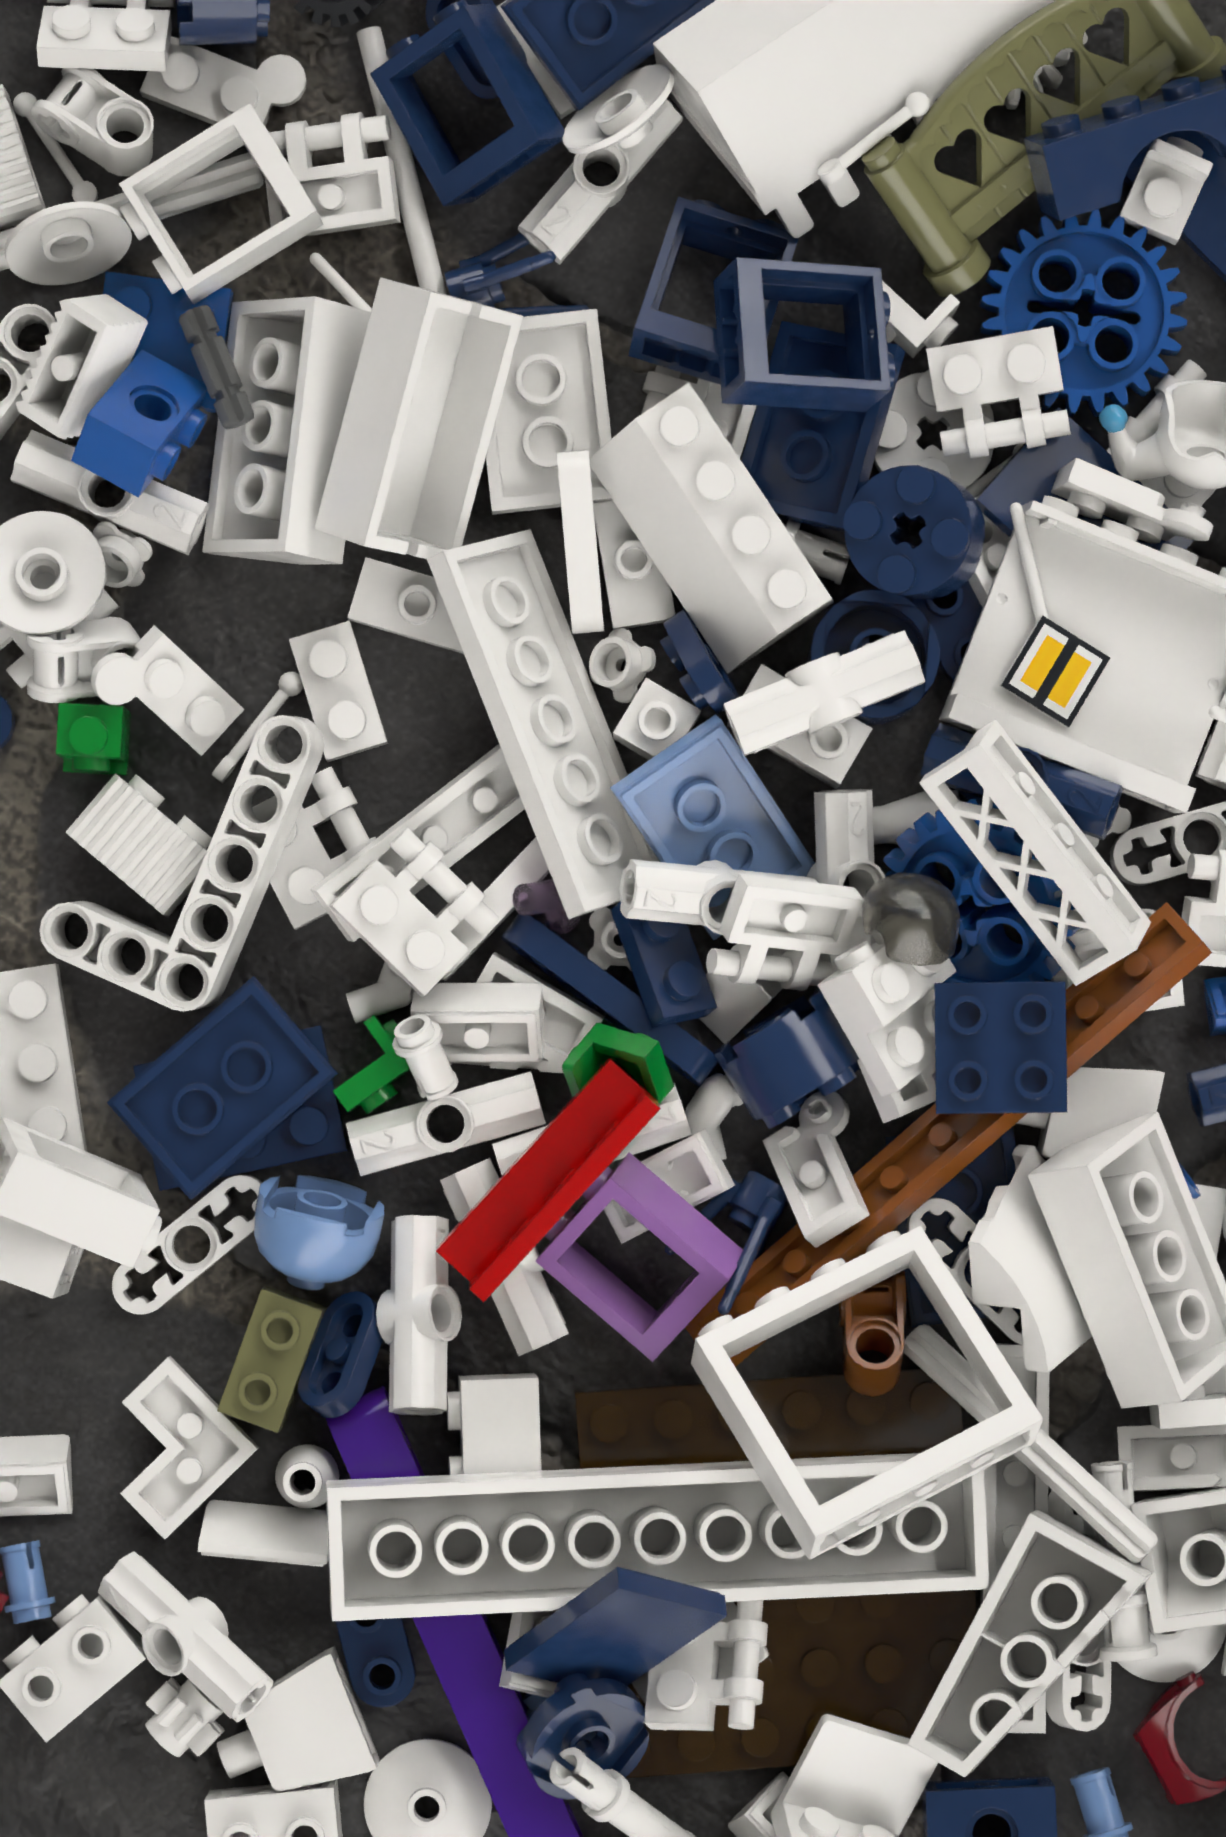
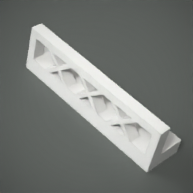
M996 719L976 731L963 751L923 776L919 782L1075 986L1138 949L1151 921ZM968 768L984 789L982 806L959 801L945 781ZM993 802H994L995 805L998 807V809L992 808V807H993ZM974 820L980 821L979 826L976 824ZM990 823L1015 829L1023 840L1021 857L996 850L988 839ZM1032 853L1035 855V857H1036L1038 860H1033V859H1032ZM1013 871L1019 872V876L1017 877ZM1029 874L1054 880L1063 892L1061 907L1036 902L1027 890ZM1071 904L1077 911L1071 910ZM1052 922H1057L1058 928ZM1068 925L1092 930L1105 949L1082 962L1066 941Z

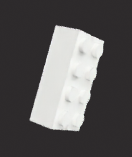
M380 277L314 529L361 546L404 555L409 554L424 559H429L442 551L462 546L523 316Z

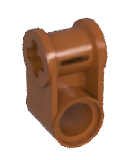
M904 1270L839 1303V1325L842 1327L843 1372L845 1380L850 1387L861 1395L871 1397L884 1395L891 1391L899 1381L905 1344L906 1279ZM875 1350L886 1355L888 1360L877 1364L869 1363L863 1360L859 1354L864 1351Z

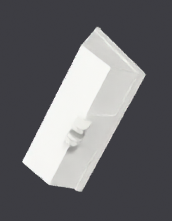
M716 0L655 41L653 48L656 64L667 66L674 76V85L668 96L762 213L767 215L774 210L788 233L794 238H799L813 228L814 222L799 198L798 193L820 179L817 170L824 162L833 158L838 159L905 106L906 98L911 93H925L929 97L931 108L936 102L935 100L940 97L955 78L985 49L1018 23L1056 0ZM1086 32L1083 35V45L1088 40ZM1071 48L1064 49L1068 52H1073ZM1042 66L1036 71L1034 78L1041 74ZM913 116L912 119L914 120L915 124L918 125V123L924 116ZM845 169V174L839 181L831 185H824L833 201L840 207H845L859 196V190L847 169Z

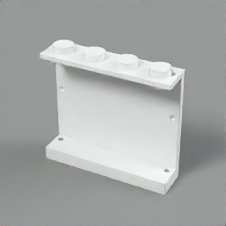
M1044 496L1042 503L1033 500L1024 504L1022 508L1048 619L1110 657V660L1069 728L1000 686L1036 625L1015 530L1013 529L939 720L975 734L976 731L996 719L1017 747L1029 748L1038 753L1043 759L1122 785V793L1169 812L1187 813L1196 788L1188 786V783L1213 722V718L1209 716V709L1212 706H1219L1226 688V568L1222 567L1220 574L1217 575L1196 566L1199 557L1188 550L1163 543L1160 551L1138 543L1137 539L1140 534L1138 531L1115 521L1104 519L1101 527L1081 520L1077 518L1080 508L1059 498Z

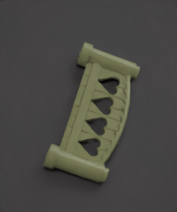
M1056 0L1018 23L976 57L931 106L913 130L909 139L904 143H897L894 137L888 136L866 152L861 158L865 164L864 173L925 261L923 274L937 295L940 297H948L950 294L953 296L977 283L990 267V257L977 238L1021 203L1025 197H1028L1036 190L1025 143L989 132L985 128L984 117L991 107L996 105L1003 106L1009 92L1017 88L1022 89L1026 97V137L1041 133V124L1055 117L1078 114L1080 120L1101 114V105L1103 103L1124 96L1137 95L1140 101L1146 100L1169 80L1199 77V81L1204 82L1222 76L1221 67L1226 65V45L1221 37L1210 36L1189 0ZM1113 8H1120L1124 14V61L1122 63L1089 52L1083 45L1085 31L1092 25H1102L1105 15ZM1065 48H1071L1075 55V101L1073 103L1039 92L1033 83L1036 71L1041 66L1053 65L1058 52ZM966 129H973L976 134L977 181L974 184L939 172L934 163L937 152L945 146H954L959 133Z

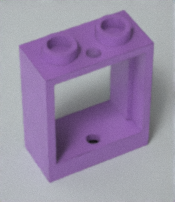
M628 1152L613 1170L607 1167L582 1194L586 1198L583 1204L576 1211L570 1208L545 1235L550 1242L535 1262L653 1362L729 1281L737 1268V1262L743 1249ZM612 1199L695 1269L658 1311L575 1241Z

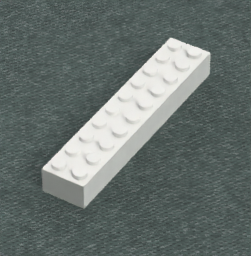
M920 1453L800 1458L791 1460L820 1506ZM750 1461L326 1481L332 1621L554 1611L563 1607L616 1567L715 1591L725 1595L726 1602L989 1589L985 1469L811 1560L806 1556Z

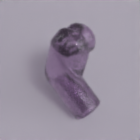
M553 879L523 883L514 889L512 901L516 911L524 916L544 913L546 920L539 922L552 932L564 935L573 931L579 923L581 916L568 920Z

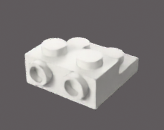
M902 914L880 925L871 932L876 941L875 943L870 945L868 941H865L839 955L834 960L839 969L818 984L820 991L881 1097L899 1091L935 1063L934 983H943L957 971L926 916L909 922L906 915Z

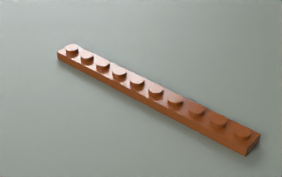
M1167 902L1149 917L1151 924L1136 951L1079 985L1075 986L1073 983L1066 989L1067 1079L1212 953L1200 937ZM935 1103L853 1175L870 1215L817 1248L804 1238L797 1223L753 1262L739 1295L736 1297L727 1315H731L735 1319L755 1309L754 1306L757 1301L770 1291L784 1286L788 1287L791 1291L811 1281L813 1273L830 1261L842 1258L847 1263L867 1253L866 1250L872 1242L884 1234L892 1232L1027 1113L936 1114ZM726 1286L685 1327L694 1341L695 1338L699 1337L698 1334L704 1326L716 1318L724 1316L718 1312V1305ZM766 1340L731 1357L730 1359L734 1366L739 1365Z

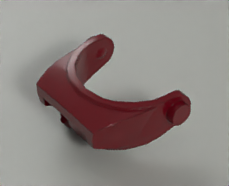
M1194 1671L1176 1679V1682L1161 1694L1151 1706L1147 1716L1132 1734L1136 1742L1140 1743L1142 1751L1146 1754L1167 1793L1166 1798L1168 1802L1174 1805L1200 1801L1226 1790V1776L1217 1781L1200 1778L1192 1773L1180 1758L1174 1741V1720L1181 1703L1190 1693L1205 1684L1201 1674H1195Z

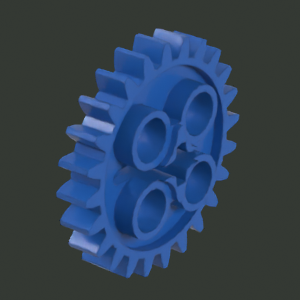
M1099 209L1092 211L1086 225H1079L1076 216L1064 219L1062 221V228L1058 230L1047 216L1041 217L1038 223L1040 238L1036 239L1032 234L1021 229L1016 236L1018 246L1022 251L1021 254L1003 247L998 255L1000 262L1008 272L990 270L985 281L1000 292L999 294L982 296L979 307L996 313V317L982 323L980 333L1001 336L1034 330L1039 327L1053 326L1064 340V350L1058 354L1064 391L1043 395L1042 410L1047 411L1053 405L1057 397L1065 399V409H1067L1069 417L1074 416L1081 401H1087L1093 416L1098 417L1104 408V398L1110 397L1114 404L1125 409L1128 405L1126 388L1130 387L1135 393L1145 397L1151 390L1145 372L1162 379L1169 369L1158 355L1176 356L1182 347L1177 341L1167 336L1168 333L1182 331L1187 326L1186 319L1171 314V309L1182 305L1186 301V293L1168 291L1167 288L1179 275V268L1160 270L1157 264L1167 250L1166 247L1163 245L1146 252L1141 246L1146 239L1148 230L1143 227L1130 238L1123 235L1125 218L1120 217V215L1115 219L1110 229L1101 227ZM1051 264L1062 266L1071 277L1070 289L1064 292H1052L1046 289L1039 279L1040 268ZM1109 272H1121L1127 275L1134 285L1133 296L1124 300L1110 297L1103 288V275ZM1078 300L1088 302V312L1092 314L1120 315L1130 313L1138 316L1139 323L1128 324L1119 319L1094 316L1089 325L1084 327L1078 325L1079 319L1077 314L1064 311L1073 310ZM1036 302L1049 308L1064 311L1043 312L1041 314L1032 313L1027 309V304ZM1103 334L1118 336L1126 345V359L1117 363L1104 361L1095 349L1096 338Z
M970 799L967 802L978 805L976 799ZM994 803L992 808L998 809ZM940 809L935 812V817L929 812L925 813L913 823L915 830L908 828L895 839L900 848L893 849L883 860L893 870L884 874L887 891L893 895L885 898L878 911L894 915V917L905 914L909 922L926 916L957 971L943 983L1044 982V978L1051 980L1062 969ZM974 820L976 824L979 826L980 821ZM990 823L988 839L996 850L1021 857L1023 840L1015 829ZM1032 853V859H1033V860H1038V859L1035 857V855ZM937 862L949 867L954 875L955 883H950L941 877L936 866ZM1013 871V872L1016 874V876L1018 877V876H1019V872ZM1029 874L1027 890L1036 902L1061 907L1063 892L1054 880ZM971 895H973V900H968L967 902H964ZM927 901L946 906L945 908H932L928 905ZM992 905H994L988 911L985 910V907H991ZM1052 922L1058 928V923ZM1003 923L1017 929L1021 934L1023 945L1009 939L1005 934ZM944 924H948L957 930L962 944L955 943L949 939L945 933ZM1068 925L1067 937L1073 936L1080 928ZM1067 938L1066 941L1075 950L1076 946Z

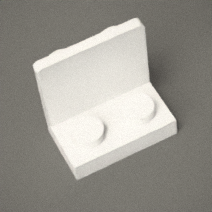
M824 1714L820 1718L770 1814L775 1836L899 1837L938 1762L908 1746L909 1738L834 1715Z

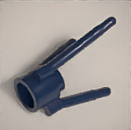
M519 233L478 256L459 261L460 268L444 272L450 296L496 308V303L506 301L501 282L551 264L555 261L556 255L553 251H546L496 268V265L493 263L530 244L526 237ZM549 305L497 309L526 317L588 310L589 307L586 305Z
M751 1170L747 1172L741 1183L732 1179L735 1186L715 1196L700 1211L704 1217L711 1221L727 1205H730L733 1209L727 1218L737 1227L750 1234L737 1262V1268L729 1279L718 1305V1312L722 1315H727L730 1312L753 1262L762 1255L772 1230L789 1204L783 1187ZM665 1245V1252L667 1254H675L671 1248Z

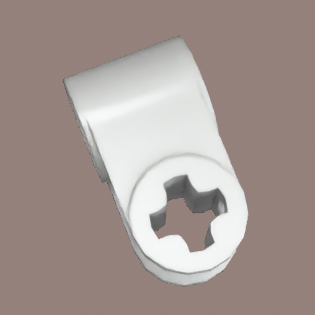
M62 68L63 79L46 100H37L30 110L33 119L44 132L55 140L73 147L112 174L132 176L148 166L152 159L154 119L150 109L141 101L134 99L108 82L94 69ZM119 131H129L136 134L139 138L130 143H121L114 140L111 136Z
M120 617L84 620L72 628L50 635L26 634L27 645L33 649V675L27 680V694L35 700L48 703H65L78 698L95 697L97 695L92 689L91 675L97 662L104 656L123 648H128L126 654L133 658L135 645L141 638L131 624Z

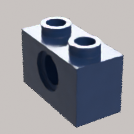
M1049 1776L928 1781L921 1794L923 1837H973L974 1824L979 1818L987 1814H996L1006 1820V1831L1003 1837H1057L1055 1785Z

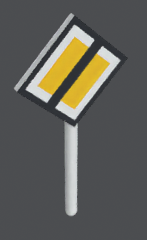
M1015 502L1010 506V513L1036 625L1000 686L1069 728L1110 660V657L1048 619L1023 508L1020 503Z

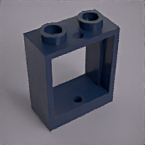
M461 0L439 11L432 19L436 26L421 37L418 34L411 35L391 46L386 51L389 60L370 73L443 206L476 201L561 142L565 132L495 4L468 5L466 0ZM465 37L514 126L461 163L412 74Z
M678 197L634 327L628 356L721 385L717 329L660 311L681 246L686 245L730 260L739 257L793 261L799 238L791 236L782 225L769 219L752 220L726 212L720 205L708 200L691 201ZM764 300L767 340L780 302L777 300Z
M736 257L713 281L722 403L867 412L891 391L895 378V360L892 353L888 352L886 326L890 318L891 305L888 293L883 291L881 268ZM764 300L843 305L848 379L770 374Z

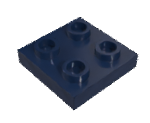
M1065 981L934 983L936 1114L1067 1113Z

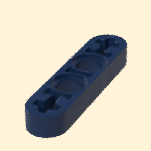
M520 911L502 934V940L515 952L588 1007L604 1015V1019L616 1028L634 1034L643 1033L652 1039L658 1040L667 1066L691 1083L701 1086L718 1063L713 1052L677 1024L673 1023L652 1028L641 997L530 915Z

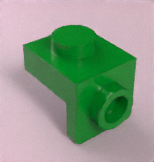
M376 1015L364 1021V1024L385 1054L333 1090L347 1112H351L358 1106H361L368 1115L398 1094L392 1082L410 1070L406 1059L398 1056L392 1045L395 1038L394 1029L398 1024L394 1019H391L383 1025Z
M596 1023L582 1041L571 1050L562 1065L572 1097L580 1091L609 1058L615 1061L658 1100V1103H661L674 1087L663 1050L658 1040L652 1039L643 1033L634 1034L601 1023Z

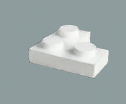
M171 1356L167 1357L122 1401L166 1449L120 1494L166 1539L259 1448L228 1415L217 1411L219 1405Z

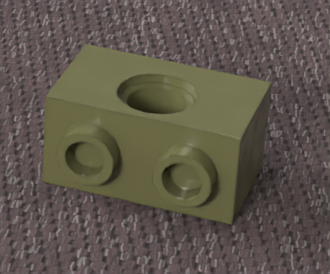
M270 1286L262 1288L217 1411L279 1433L284 1428L298 1389L300 1375L327 1307Z

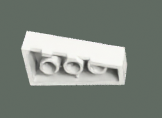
M1039 1509L1031 1512L907 1745L963 1777L969 1775L1146 1582L1153 1572L1130 1562L1124 1556Z

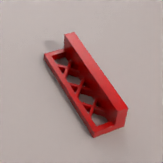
M609 1058L436 1247V1252L469 1281V1289L485 1302L661 1109L658 1100L615 1061Z

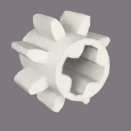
M171 1677L146 1702V1705L155 1712L145 1723L147 1730L164 1749L176 1757H180L189 1747L197 1756H200L225 1731L215 1721L223 1711L189 1679L180 1686Z

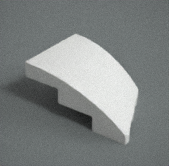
M1019 1144L1012 1153L1016 1172L1010 1184L996 1186L988 1202L985 1216L979 1220L968 1242L973 1304L1020 1309L1025 1370L1049 1373L1089 1340L1092 1334L1083 1317L1081 1307L1028 1178V1174L1043 1164L1045 1160L1035 1146Z

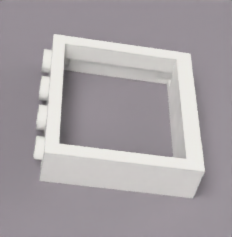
M921 1226L903 1235L899 1231L884 1234L868 1246L867 1253L847 1263L842 1258L830 1261L813 1273L811 1281L791 1291L786 1286L774 1289L757 1301L754 1306L755 1309L735 1319L731 1315L716 1318L704 1326L698 1334L699 1337L695 1338L691 1365L809 1560L1032 1445L1041 1427L1043 1417ZM909 1268L1000 1412L819 1506L730 1358Z

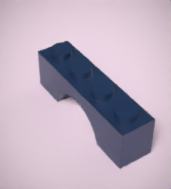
M1226 65L1221 67L1222 76L1200 82L1199 77H1186L1170 81L1161 86L1162 95L1140 101L1139 96L1131 95L1107 101L1101 105V114L1080 120L1078 114H1069L1043 122L1041 124V133L1023 138L1041 212L1061 221L1120 202L1124 178L1134 158L1150 142L1168 133L1184 130L1196 131L1208 141L1218 156L1226 159Z

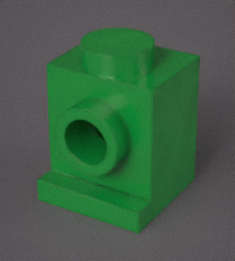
M59 703L56 755L63 758V772L128 776L131 712L124 706Z

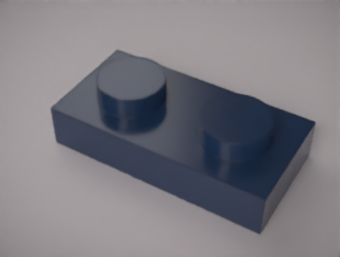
M621 901L614 906L610 912L652 1028L706 1017L717 1008V1004L688 925L625 918L620 911Z

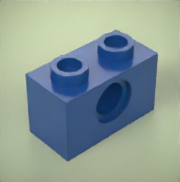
M142 349L87 414L71 461L139 498L155 477L161 481L168 477L180 455V445L191 448L199 437L208 417L206 413L200 411L207 392L205 383Z

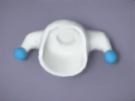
M1187 380L1167 387L1160 411L1158 429L1154 435L1140 443H1136L1127 433L1125 426L1128 421V415L1122 407L1111 404L1101 411L1099 422L1108 431L1111 456L1114 466L1121 477L1131 481L1172 475L1177 481L1195 489L1214 490L1226 487V382Z

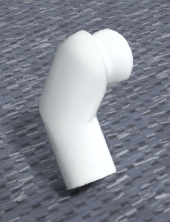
M384 962L376 984L346 993V997L354 1021L358 1023L367 1020L373 1015L379 1016L406 1007L412 1002L414 989Z
M716 1073L706 1078L686 1107L685 1115L692 1135L706 1128L721 1159L724 1160L727 1159L720 1124L732 1107L740 1106L743 1102L727 1075Z

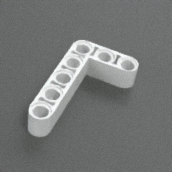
M287 715L271 717L261 724L251 743L172 936L99 904L88 901H76L57 904L49 909L42 918L39 931L41 942L46 950L60 960L173 1010L184 1012L209 1007L217 1002L226 989L322 758L324 740L317 725L307 718ZM287 727H292L298 731L303 744L301 753L291 763L281 759L276 748L277 737ZM263 786H267L274 792L278 803L276 813L267 822L258 819L252 809L253 796ZM238 845L248 850L253 861L252 871L243 881L234 878L229 872L227 865L230 852ZM212 905H217L223 909L228 919L227 931L219 940L210 937L203 925L204 914ZM73 913H77L84 919L88 929L87 939L79 948L69 943L65 936V923ZM131 938L141 943L145 950V963L137 973H133L126 968L121 956L123 946ZM187 964L194 965L203 976L202 991L195 999L185 995L179 986L180 972Z

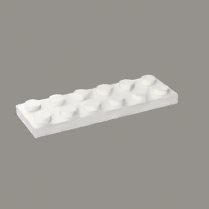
M531 529L438 553L427 559L568 920L620 902L619 887L622 872L628 866L630 859L659 862V860L610 789V787L626 777L627 772Z

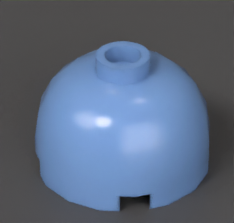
M297 1175L295 1187L278 1188L280 1176L269 1178L260 1184L255 1207L254 1236L259 1252L277 1271L287 1275V1281L291 1285L307 1290L322 1289L325 1283L342 1281L356 1274L374 1255L380 1239L384 1219V1205L380 1201L377 1202L374 1209L366 1205V1191L337 1180L307 1175Z

